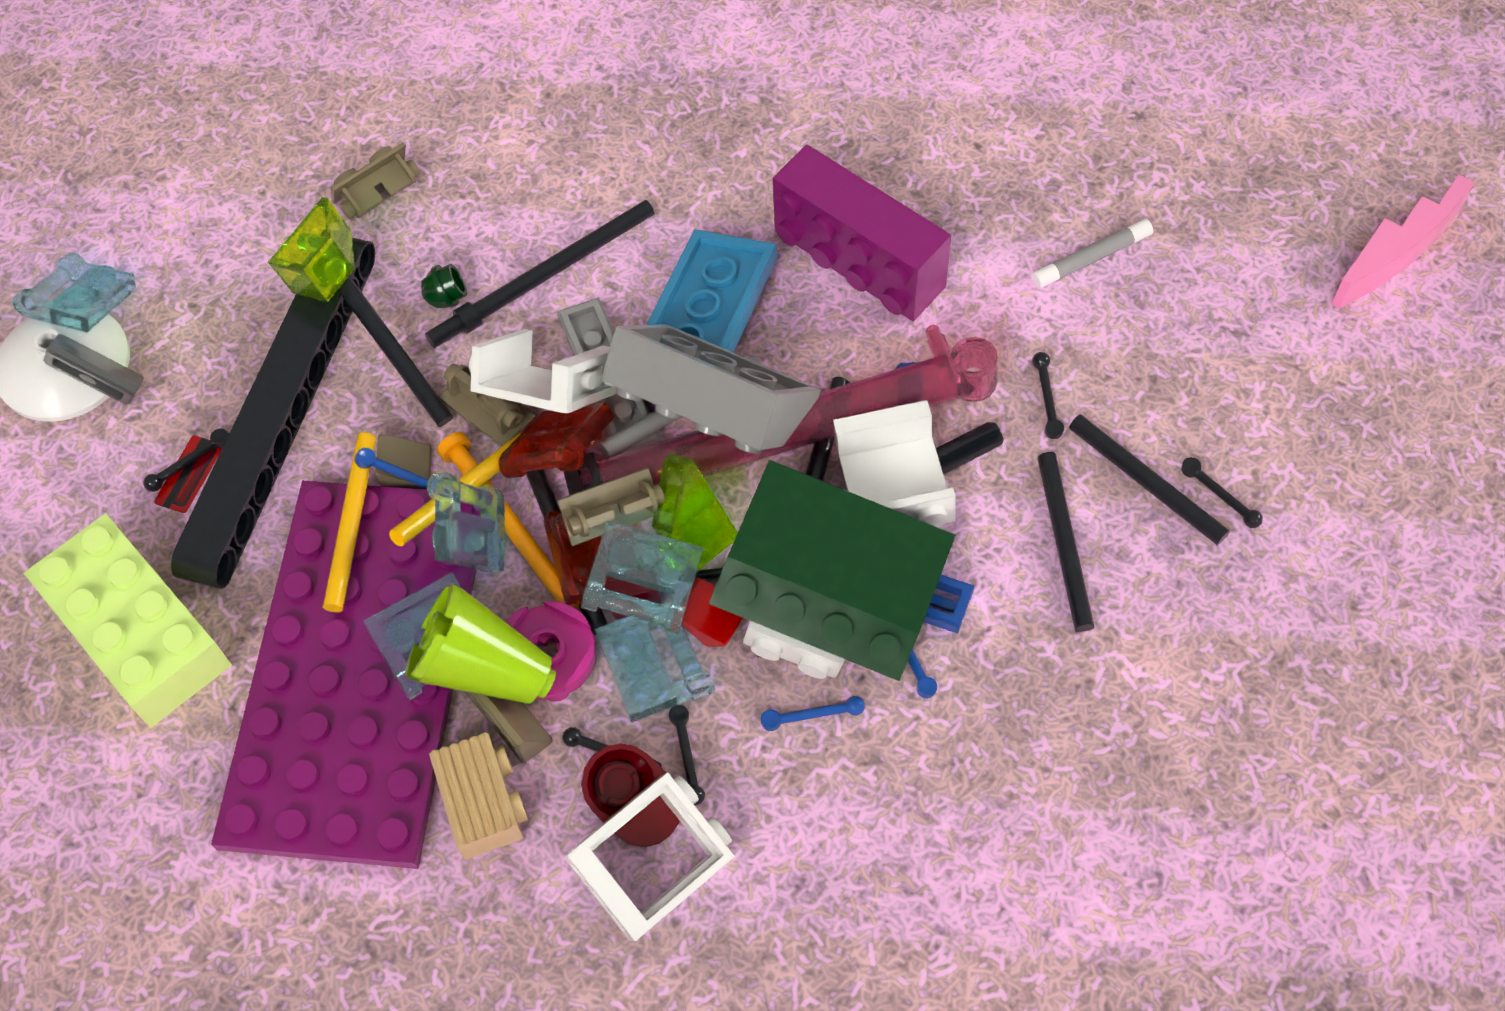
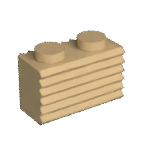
M481 733L479 736H472L469 740L452 743L449 747H442L429 753L456 847L464 860L524 839L519 823L527 821L528 816L519 790L512 793L509 792L505 777L514 774L504 744L495 747L489 733Z

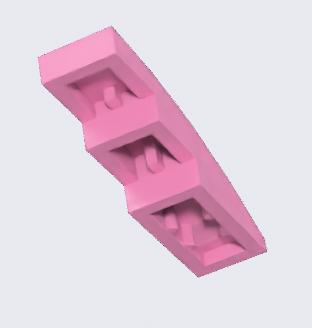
M1458 174L1439 204L1421 196L1402 226L1384 218L1342 279L1332 305L1340 309L1376 290L1410 266L1441 236L1460 212L1475 182Z

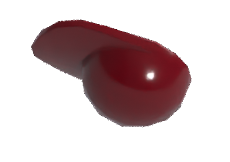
M621 743L606 746L592 755L584 767L581 780L583 798L591 811L604 823L666 772L647 753L636 746ZM659 795L614 834L629 845L648 847L660 844L672 835L680 820Z

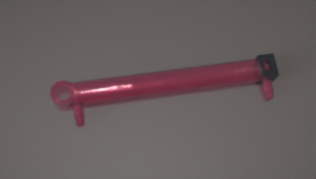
M930 325L925 333L933 358L820 392L818 400L782 447L763 450L762 454H753L738 449L734 446L735 439L726 435L712 436L695 430L596 461L593 452L589 453L582 435L573 434L568 439L571 459L561 462L569 495L645 468H649L654 486L659 485L663 490L835 437L834 419L924 400L928 401L929 408L960 398L970 402L982 401L990 397L997 386V350L992 343L978 337L965 338L957 342L952 350H950L945 335L941 333L939 326ZM969 368H979V369H981V370L975 371V372L967 371V369H969Z

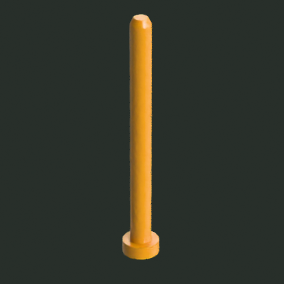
M455 432L448 435L437 447V453L445 463L453 462L462 475L478 465L469 453L471 442L463 432ZM489 479L475 490L476 494H480L486 501L487 509L555 601L578 609L579 602L575 593Z

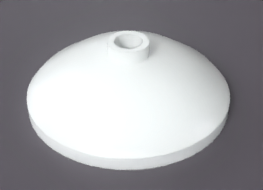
M81 304L55 306L28 317L8 334L0 346V397L8 407L19 415L38 421H62L78 417L93 410L107 400L109 396L45 364L43 361L50 342L58 334H63L128 368L130 347L127 336L120 324L103 310Z

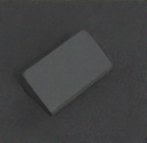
M58 334L50 342L43 360L50 367L125 405L131 403L144 380V377L135 371L63 334Z

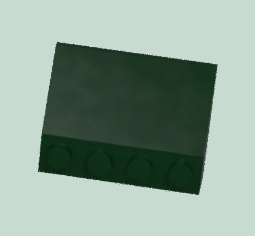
M769 460L727 556L709 604L900 681L956 534Z

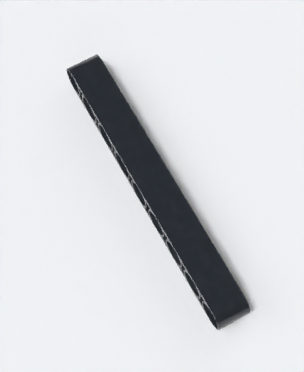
M334 233L325 234L174 549L171 560V572L174 577L218 589H223L229 584L353 312L336 289L335 284L341 278L350 276L362 292L375 263V246L373 242Z

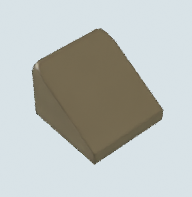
M378 435L376 458L430 480L432 451L430 444L390 435ZM375 468V474L380 486L426 489Z

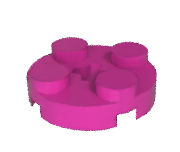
M547 601L543 602L544 606L534 607L530 610L526 606L517 610L506 620V623L536 646L538 644L547 646L551 641L556 642L555 649L557 654L552 658L551 669L556 671L555 680L545 698L542 699L538 696L536 698L537 700L547 699L556 702L565 699L571 692L581 687L589 678L596 663L597 643L586 617L580 611L562 602Z

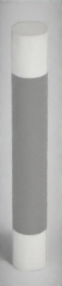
M1143 219L1032 272L1031 279L1038 289L1045 287L1152 235V224L1148 219Z

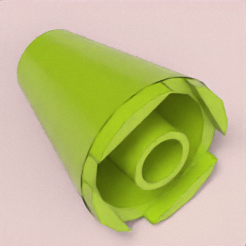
M450 584V587L446 586L441 591L421 626L425 631L420 644H413L405 670V676L415 680V682L531 704L537 696L542 699L545 698L556 676V671L551 669L552 658L463 588L454 584Z

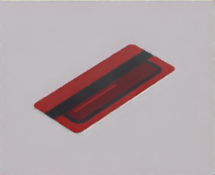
M193 435L178 460L208 442L209 439ZM212 449L169 477L158 493L154 503L180 513H186L222 449Z

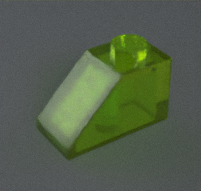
M322 197L268 263L292 293L328 302L355 269L352 231L330 200Z
M671 453L664 458L659 484L665 497V503L658 505V511L654 512L652 527L661 540L657 543V547L663 557L674 567L680 565L697 572L734 542L738 531L694 461L690 458Z

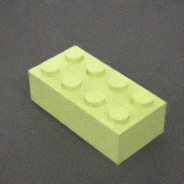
M106 513L23 573L129 706L150 728L232 666L214 640Z

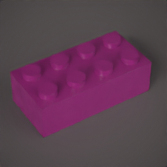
M808 144L772 178L774 227L778 237L789 246L796 245L809 253L812 259L822 268H832L844 276L854 289L860 292L867 291L881 300V303L889 312L895 315L902 314L914 322L946 288L951 244L950 233Z

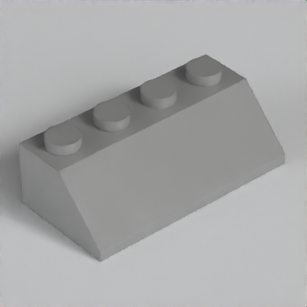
M667 324L616 326L601 381L617 387L616 393L619 396L633 401L647 400L656 404V412L671 418L680 419L685 417L695 422L694 428L712 436L726 435L735 439V447L753 454H762L763 450L782 447L818 400L821 392L820 388Z

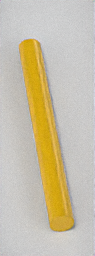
M366 432L357 435L323 608L330 612L343 611L371 468L363 469L357 466L355 455L362 448H370L374 452L376 437Z
M522 433L517 434L391 529L389 532L391 540L397 546H403L530 449L531 443L528 437Z

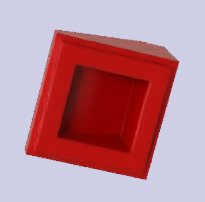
M696 578L672 618L705 646L723 647L728 644L743 617L709 604L715 586L702 578Z

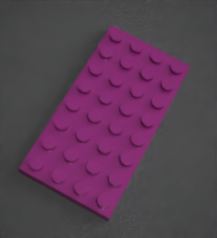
M302 480L211 845L219 851L419 869L436 781L429 753L432 750L442 748L453 689L415 682V680L405 676V670L413 644H420L425 631L421 626L441 591L446 586L450 587V584H454L472 595L488 514L486 501L480 494L471 493L405 545L397 546L390 538V530L442 491L367 485L343 611L330 612L323 608L347 484Z

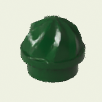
M448 264L444 267L440 265L432 267L421 281L423 299L435 308H453L459 304V299L467 296L464 280L453 264Z

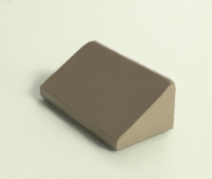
M465 692L521 763L529 761L553 741L552 737L524 703Z

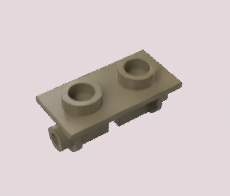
M404 142L393 149L390 146L381 148L371 156L368 165L358 171L351 168L334 180V186L331 187L332 202L335 204L343 199L344 202L339 204L348 219L353 216L360 218L383 203L384 199L375 189L381 185L391 198L416 182L415 177L420 174V170L412 159L407 162L404 161L406 149Z
M451 364L446 369L444 378L447 380L448 387L439 395V398L498 445L503 446L517 434L521 433L536 418L533 413L518 402L471 392V373L469 367Z
M645 468L557 499L570 544L574 546L662 514L660 504L665 503V497L659 485L654 486L649 468Z

